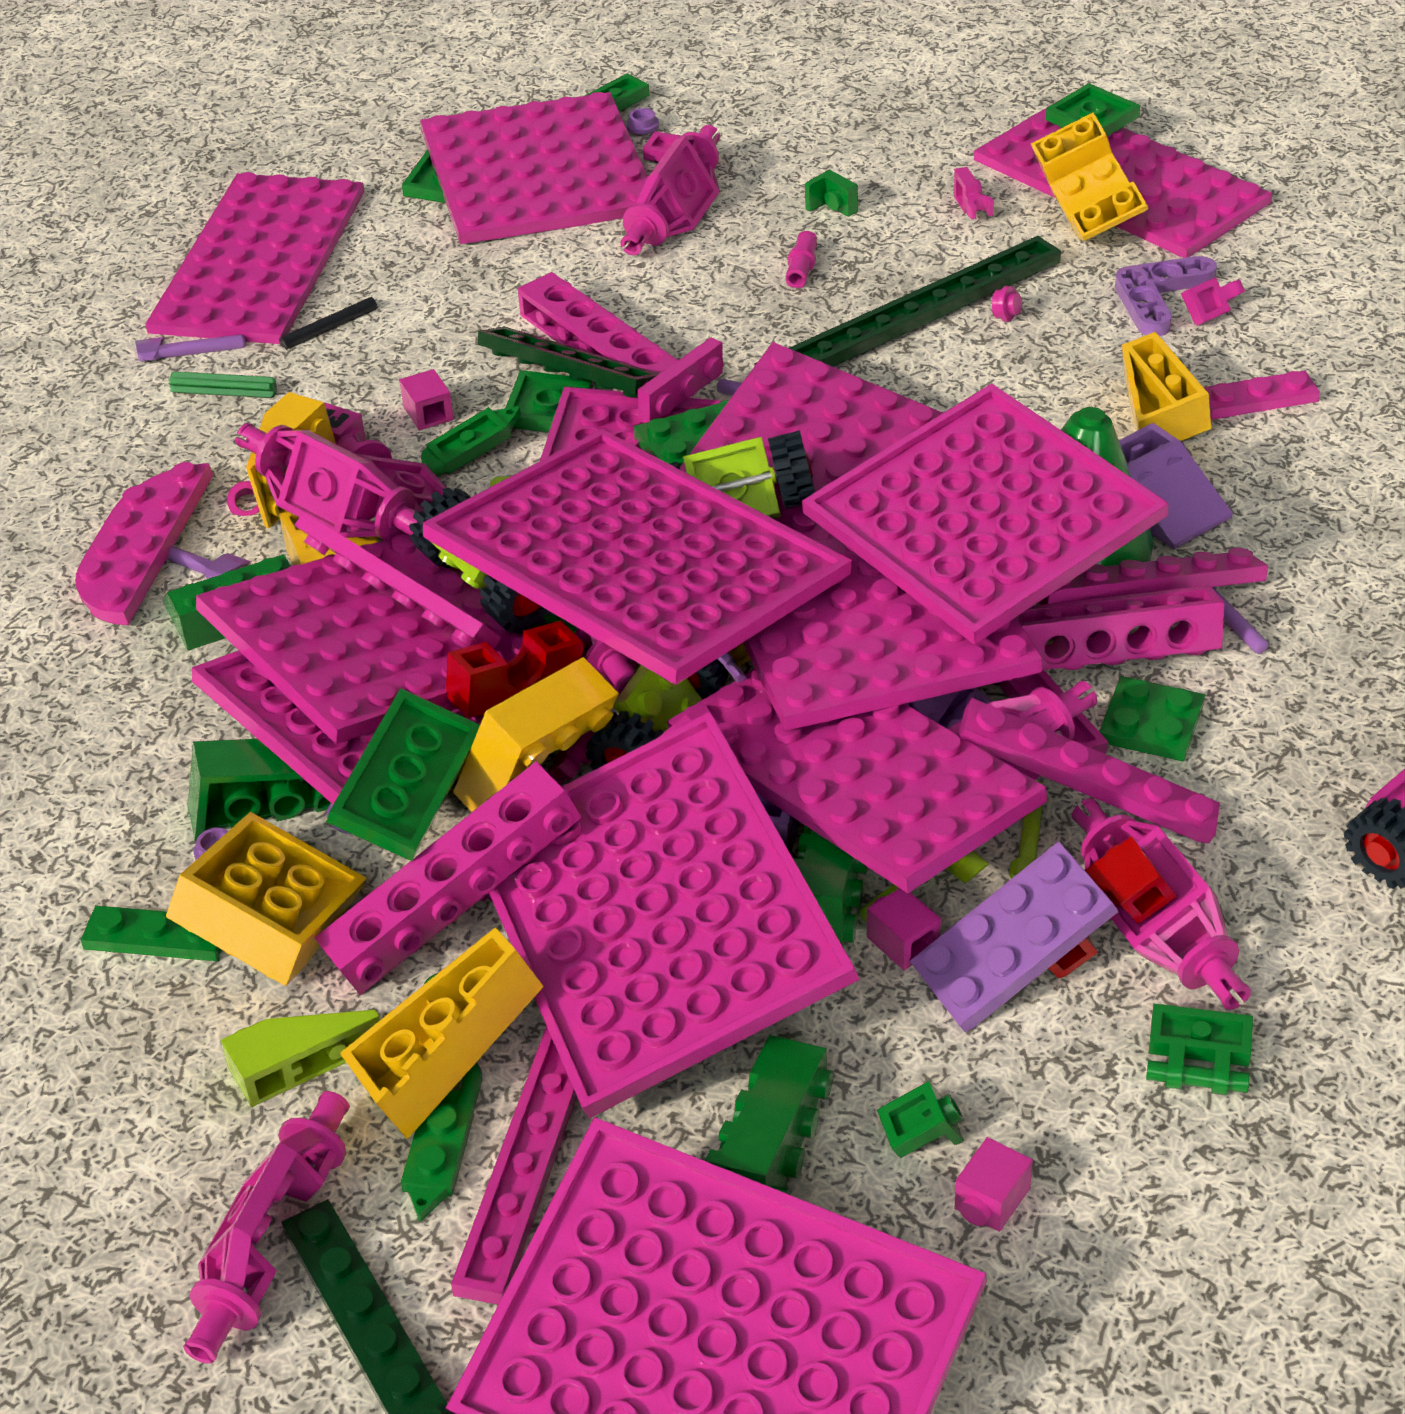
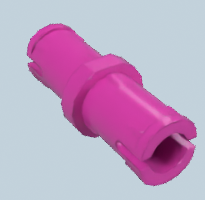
M811 231L800 232L795 247L789 252L786 283L790 287H804L808 273L815 265L817 236Z

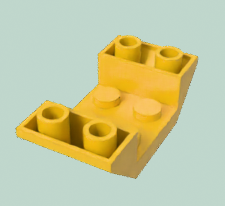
M1094 113L1031 143L1052 193L1078 239L1086 241L1148 210V206L1134 181L1129 183L1115 159L1107 135Z

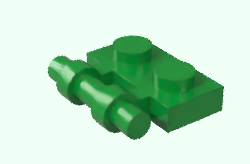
M1153 1003L1148 1054L1168 1056V1063L1148 1060L1146 1080L1165 1082V1088L1180 1090L1181 1085L1211 1088V1094L1227 1095V1091L1248 1093L1250 1073L1230 1071V1064L1249 1067L1252 1048L1253 1016ZM1184 1058L1214 1062L1213 1068L1184 1065Z

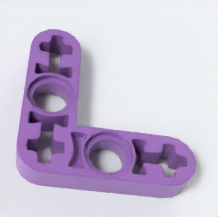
M1193 256L1126 266L1119 269L1116 273L1115 289L1137 329L1142 334L1148 335L1156 331L1159 336H1163L1170 331L1172 315L1160 293L1189 289L1215 278L1217 264L1211 258ZM1161 276H1169L1172 278H1163ZM1136 301H1147L1149 303H1141Z

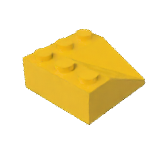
M582 657L488 709L484 714L453 793L473 812L536 761L543 766L548 754L559 748L562 751L567 750L576 743L581 735L590 730L597 732L605 727L613 717L611 710L619 693Z
M249 812L179 875L166 917L189 932L224 950L227 954L264 973L267 977L287 986L319 949L320 945L314 937L345 913L365 885L367 878L256 814Z

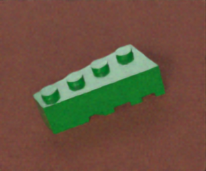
M258 739L193 741L187 806L195 841L201 833L208 829L234 827L249 812L263 819L274 816L278 822L294 818L303 809L314 807L316 812L325 811L331 804L329 800Z
M805 826L804 833H801L798 842V858H794V861L844 948L845 942L854 943L857 915L851 914L852 907H861L863 880H857L858 873L867 874L868 867Z
M769 1035L750 1071L748 1091L741 1089L735 1100L733 1122L725 1120L719 1131L718 1141H721L719 1151L710 1149L705 1161L790 1195V1190L786 1189L790 1177L798 1179L805 1157V1149L801 1148L804 1138L813 1139L817 1130L819 1109L816 1106L819 1098L827 1100L831 1092L834 1072L827 1069V1048Z

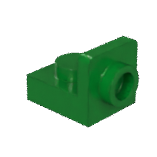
M829 169L805 183L806 210L811 212L826 204L831 210H837L850 217L858 212V185Z
M930 1081L877 1109L890 1146L900 1158L944 1134L954 1145L964 1141L958 1127V1123L964 1119L957 1103L949 1093L942 1096Z

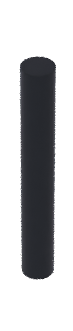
M373 297L366 298L280 337L279 343L288 350L376 310V301Z

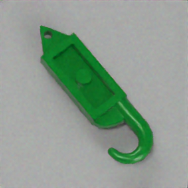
M515 406L493 411L489 407L425 444L426 448L421 454L422 463H425L437 477L445 473L451 474L511 438L510 431L521 416L520 407Z
M477 1062L463 1077L459 1091H450L415 1130L401 1179V1187L403 1192H408L418 1221H422L447 1196H453L482 1083V1070Z

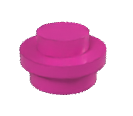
M1004 286L1002 289H997L993 294L992 312L995 318L1002 319L1003 322H1011L1014 316L1019 315L1021 312L1022 299L1013 286Z

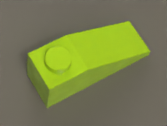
M376 1010L270 1018L242 1028L220 1041L227 1067L252 1108L345 1064L346 1061L340 1055V1052L379 1022L380 1018Z

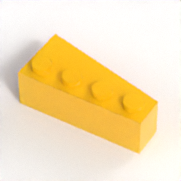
M495 927L340 1052V1055L375 1103L404 1137L408 1139L544 986L516 949Z

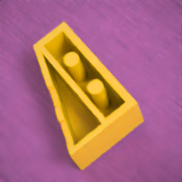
M1156 331L1121 345L1125 383L1136 431L1154 423L1179 441L1211 429L1209 393Z

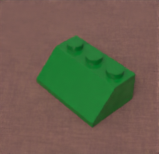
M282 554L273 558H266L261 562L227 571L221 575L197 583L187 584L182 588L167 592L163 598V604L187 650L189 651L225 639L196 610V595L215 590L221 586H229L250 580L255 576L267 575L287 569L291 565L286 556Z

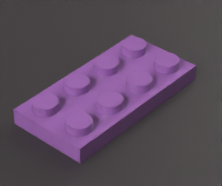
M1058 841L912 958L910 962L964 1032H967L976 1027L1119 911Z

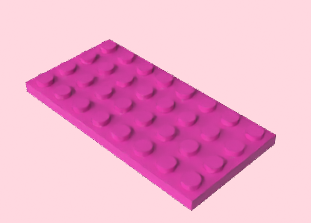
M1045 108L974 150V160L1055 198L1031 143L1061 128L1045 120ZM1123 127L1107 137L1111 151L1129 183L1134 181L1148 206V210L1116 225V227L1182 258L1192 256L1269 205L1272 201L1273 193L1260 188L1257 184L1246 182L1227 171L1205 164L1200 159L1189 157L1178 152L1173 147L1164 146L1151 140L1148 136L1139 135Z
M252 172L237 173L145 323L147 333L198 338H215L242 334L246 342L280 344L279 338L289 333L364 194L363 182H352L348 179L324 180L316 177L296 178L287 177L282 174L267 176L256 175Z
M755 669L746 674L748 679L740 683L734 681L722 687L719 691L688 707L685 711L667 721L669 729L684 715H688L694 720L711 712L757 794L906 893H910L1047 802V792L1044 785L971 742L960 740L957 734L906 704L785 731Z

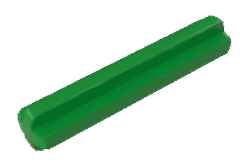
M175 371L171 373L169 378L170 391L173 393L273 398L277 391L276 379L268 376Z

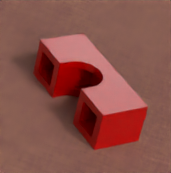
M557 621L525 630L519 653L508 663L487 642L448 652L446 675L447 698L467 719L482 716L488 709L582 658L584 642L564 623Z
M1132 836L1121 844L1111 847L1102 858L1084 870L1115 907L1124 908L1137 924L1177 897L1152 860ZM1088 936L1048 969L1059 979L1070 974L1099 952Z

